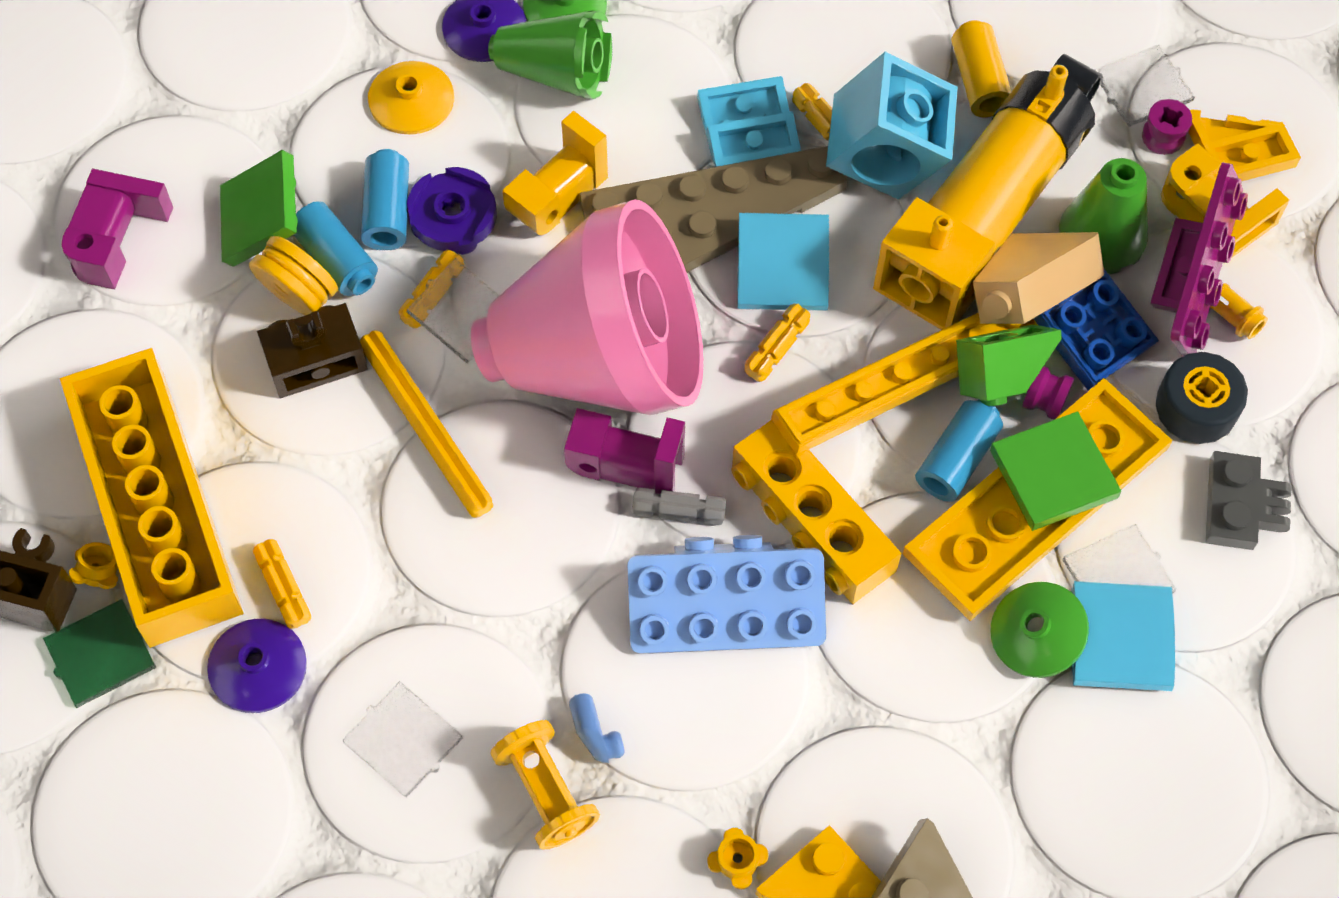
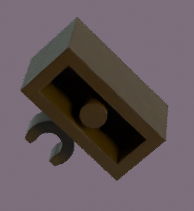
M346 303L336 306H323L311 314L296 319L279 320L272 323L268 328L257 331L280 399L368 370L364 352Z
M20 528L12 540L15 554L0 550V618L59 633L77 588L62 566L47 563L55 549V543L51 537L44 534L39 546L34 549H27L31 536L26 529Z

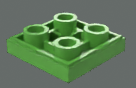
M280 150L220 185L221 255L223 263L235 267L262 252L271 236L287 239L297 233L296 179L294 177L293 155Z
M1078 411L998 440L991 445L990 452L1032 531L1118 499L1122 492Z

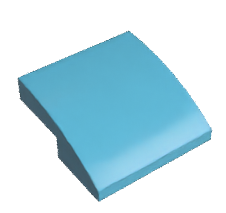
M782 76L698 90V105L715 167L801 151L793 111L789 110Z
M739 213L737 309L786 310L789 305L796 303L807 310L828 311L829 215Z
M1074 581L1071 592L1079 599L1086 611L1089 622V636L1083 653L1072 665L1073 686L1173 691L1175 681V625L1172 587Z

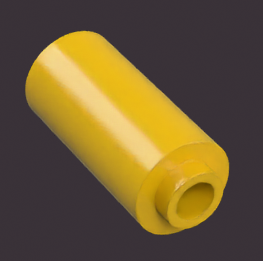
M972 20L962 24L952 35L951 41L971 112L977 117H993L1011 93V88L992 26L986 22Z

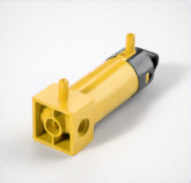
M1065 53L1059 57L1050 71L1035 70L1025 74L992 117V121L930 201L927 203L916 197L883 239L873 289L941 330L959 322L976 299L973 286L975 278L1003 245L1057 171L1065 166L1094 127L1095 112L1091 105V100L1101 84L1103 74Z

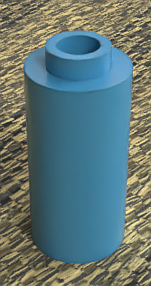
M392 149L378 150L369 155L365 160L361 240L366 246L376 250H395L406 243L409 161Z
M318 201L304 206L296 213L298 224L296 228L297 233L294 234V237L308 254L332 276L337 283L340 293L350 296L361 295L367 292L375 283L378 267L324 202Z
M979 399L976 401L966 400L962 403L915 474L916 481L927 493L946 502H953L957 499L1003 428V421L999 416L998 409L995 406L983 404Z

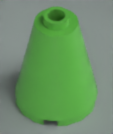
M585 11L501 26L496 34L491 36L488 52L490 59L494 60L496 67L500 70L586 99H595L602 94V91H596L599 81L607 82L610 75L611 33L603 32L601 21L608 22L607 16L601 11Z
M1117 158L1107 162L1067 207L1059 223V233L1098 232L1103 267L1108 274L1118 273L1123 267L1132 263L1134 265L1138 262L1148 243L1146 173L1138 163L1126 158Z

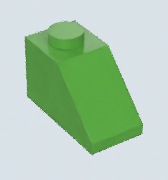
M1033 324L956 340L960 395L979 399L987 406L1006 404L1007 397L1026 393L1061 341V330Z

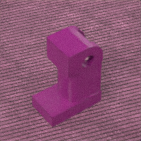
M92 168L61 243L65 256L71 262L72 271L80 281L115 290L127 262L120 246L133 215L168 222L174 207L164 183Z
M577 408L564 447L566 466L578 475L598 481L603 479L637 488L655 489V494H661L662 490L675 492V464H683L685 453V421L667 417L661 438L612 427L610 415Z

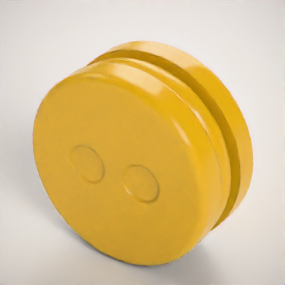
M271 236L266 243L265 249L262 251V255L257 254L249 262V268L253 275L271 293L304 316L323 307L327 300L331 299L338 291L335 280L316 260L295 244L279 236Z

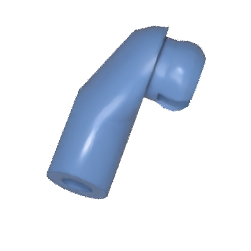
M582 693L572 697L569 701V707L576 734L594 759L602 763H609V759L621 758L625 753L621 734L617 731H612L605 735L602 734L592 696Z

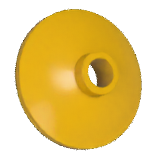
M405 61L389 66L376 76L369 88L368 104L374 119L389 131L407 135L420 134L434 129L448 117L454 104V90L448 76L438 67L421 61Z

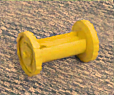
M547 720L532 722L514 730L499 740L490 752L496 765L513 764L545 824L535 835V840L542 850L558 847L580 836L590 829L600 817L594 804L577 806L545 747L555 734L552 725ZM534 753L538 754L540 758L538 765L534 768H527L525 766V759Z

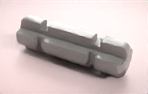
M639 487L634 492L632 510L636 516L652 517L653 513H658L659 518L697 523V518L704 519V524L721 525L725 519L726 500L723 497L708 495L706 500L699 499L700 494L662 490L661 494H655V489Z

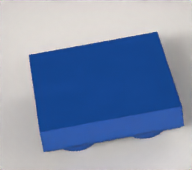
M1105 269L1102 278L1033 318L1039 326L1061 330L1062 339L1057 345L1056 350L1087 391L1103 378H1108L1159 342V339Z

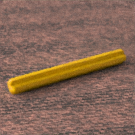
M373 330L369 334L362 336L360 343L364 355L469 514L474 518H479L488 513L493 508L491 496L383 334L378 330Z

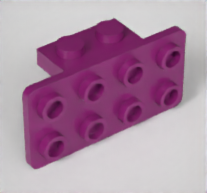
M1222 162L1204 222L1175 218L1150 301L1153 308L1176 312L1170 338L1182 357L1189 353H1196L1197 349L1203 350L1206 346L1210 331V324L1205 323L1210 306H1217L1222 292L1223 282L1218 279L1222 264L1229 263L1234 252L1235 237L1231 236L1235 220L1243 219L1247 207L1248 194L1243 193L1242 181L1238 178L1233 164Z

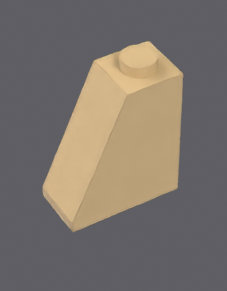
M1098 232L1011 234L973 281L980 323L1025 324L1102 278L1104 267Z

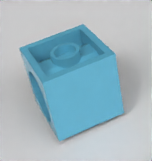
M882 53L834 94L826 167L899 200L952 161L958 87L892 54Z

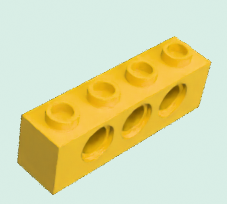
M772 420L733 447L731 471L738 484L746 491L753 490L762 501L761 506L767 517L776 525L781 523L792 535L791 539L795 548H817L822 552L824 556L825 582L835 594H844L853 605L897 572L902 554L810 450L798 455L794 453ZM775 473H784L790 476L791 480L777 482L770 476ZM804 507H815L822 514L817 517H809L800 510ZM836 541H844L850 544L853 550L839 552L831 544Z

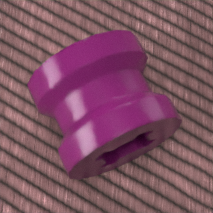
M1163 99L1154 103L1149 110L1141 135L1143 143L1147 148L1163 155L1179 151L1192 125L1193 117L1189 108L1182 102L1173 99Z
M1043 366L1029 387L1022 407L1030 411L1038 408L1045 411L1048 418L1055 420L1060 415L1074 378L1068 375L1055 376L1050 373L1048 367Z

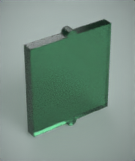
M123 599L60 629L59 633L54 632L43 638L56 665L53 673L57 679L63 680L76 708L157 668L143 641V636L136 627Z

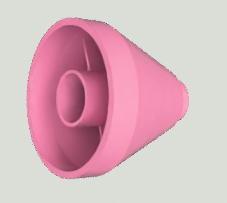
M640 200L627 201L593 212L491 303L487 317L475 320L471 328L472 351L483 376L490 382L505 380L512 388L640 414L655 415L690 406L697 399L703 379L702 335L696 303L687 272L677 247L664 223L650 206Z

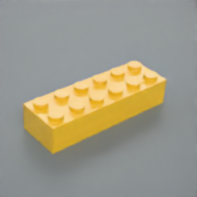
M149 348L60 378L135 624L149 648L243 615L244 612L164 373L153 349Z

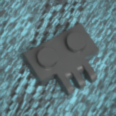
M1214 451L1209 461L1205 543L1254 550L1258 544L1259 530L1273 532L1289 531L1290 518L1280 515L1291 513V502L1282 498L1291 496L1292 485L1282 481L1261 479V457Z

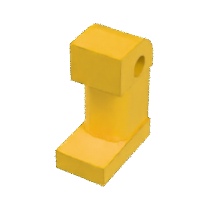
M574 110L561 121L563 148L534 175L525 169L502 190L505 209L538 235L547 234L560 223V219L580 202V192L591 191L594 188L597 189L608 178L607 135Z
M1198 143L1172 163L1161 191V199L1165 207L1174 216L1176 215L1180 219L1203 223L1221 164ZM1278 188L1252 207H1246L1242 220H1235L1231 236L1235 237L1232 257L1278 224L1290 201ZM1176 191L1186 200L1179 198L1176 194Z

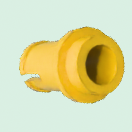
M1224 283L1221 296L1229 304L1226 305L1219 299L1217 306H1210V309H1213L1236 328L1235 334L1238 337L1245 335L1248 339H1252L1263 329L1268 321V318L1263 315L1264 309L1261 306L1253 307L1232 290L1227 283Z

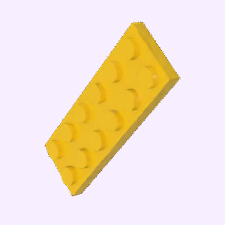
M1105 378L1056 418L1079 412L1121 490L1167 451L1173 441ZM998 467L905 545L902 554L971 621L1105 504L1032 531Z

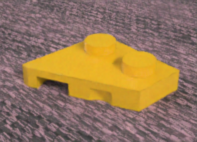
M1190 110L1193 118L1188 133L1194 145L1198 143L1220 164L1222 162L1233 164L1236 174L1241 181L1295 168L1301 159L1283 122L1263 119L1252 121L1246 117L1228 114L1225 121L1202 118L1200 117V110Z
M829 825L756 888L755 894L759 898H871L881 880Z

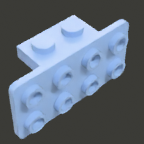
M760 535L734 536L733 544H714V538L691 537L685 539L684 546H674L675 553L634 555L628 560L630 644L632 650L636 653L819 646L826 640L824 556L817 548L773 549L770 542H762V536Z

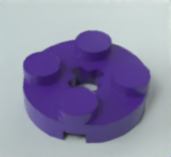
M449 167L445 168V173L432 177L431 173L423 176L413 186L407 200L412 233L427 246L440 251L449 249L461 255L473 252L477 244L488 237L497 220L495 196L490 189L489 183L482 175L467 168ZM454 203L460 204L461 212L457 215H445V211L442 209L444 206L451 208Z

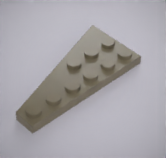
M828 146L580 192V203L584 220L597 210L627 201L640 200L646 203L664 223L688 273L738 246L739 213L792 214L796 211L803 213L845 191L848 180L846 175L826 167Z

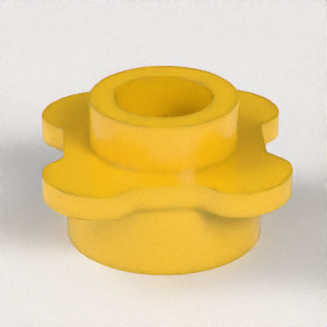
M93 542L76 550L75 560L77 562L75 567L69 570L68 575L73 583H85L88 586L100 587L102 589H111L117 585L118 577L115 574L118 566L111 546L105 543Z
M730 828L725 831L724 839L720 843L718 850L708 855L707 865L712 872H721L730 878L733 887L736 889H746L752 884V875L757 867L767 863L768 850L764 845L756 844L741 829ZM735 854H740L743 857L740 863H736L733 860Z

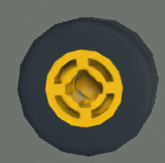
M1208 352L1189 353L1174 361L1166 372L1157 391L1155 406L1159 420L1166 429L1183 441L1197 444L1216 442L1228 435L1238 421L1247 403L1248 388L1244 375L1234 363L1224 357Z

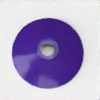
M456 0L445 12L442 21V32L448 47L460 57L476 62L494 61L490 59L488 52L491 36L496 34L499 27L526 22V18L522 8L514 0Z
M251 619L234 625L216 641L208 658V679L216 696L228 707L245 713L267 712L285 704L298 691L306 674L307 658L301 640L286 625L270 619ZM260 653L263 655L262 660L257 665L250 666L246 664V659L251 654Z

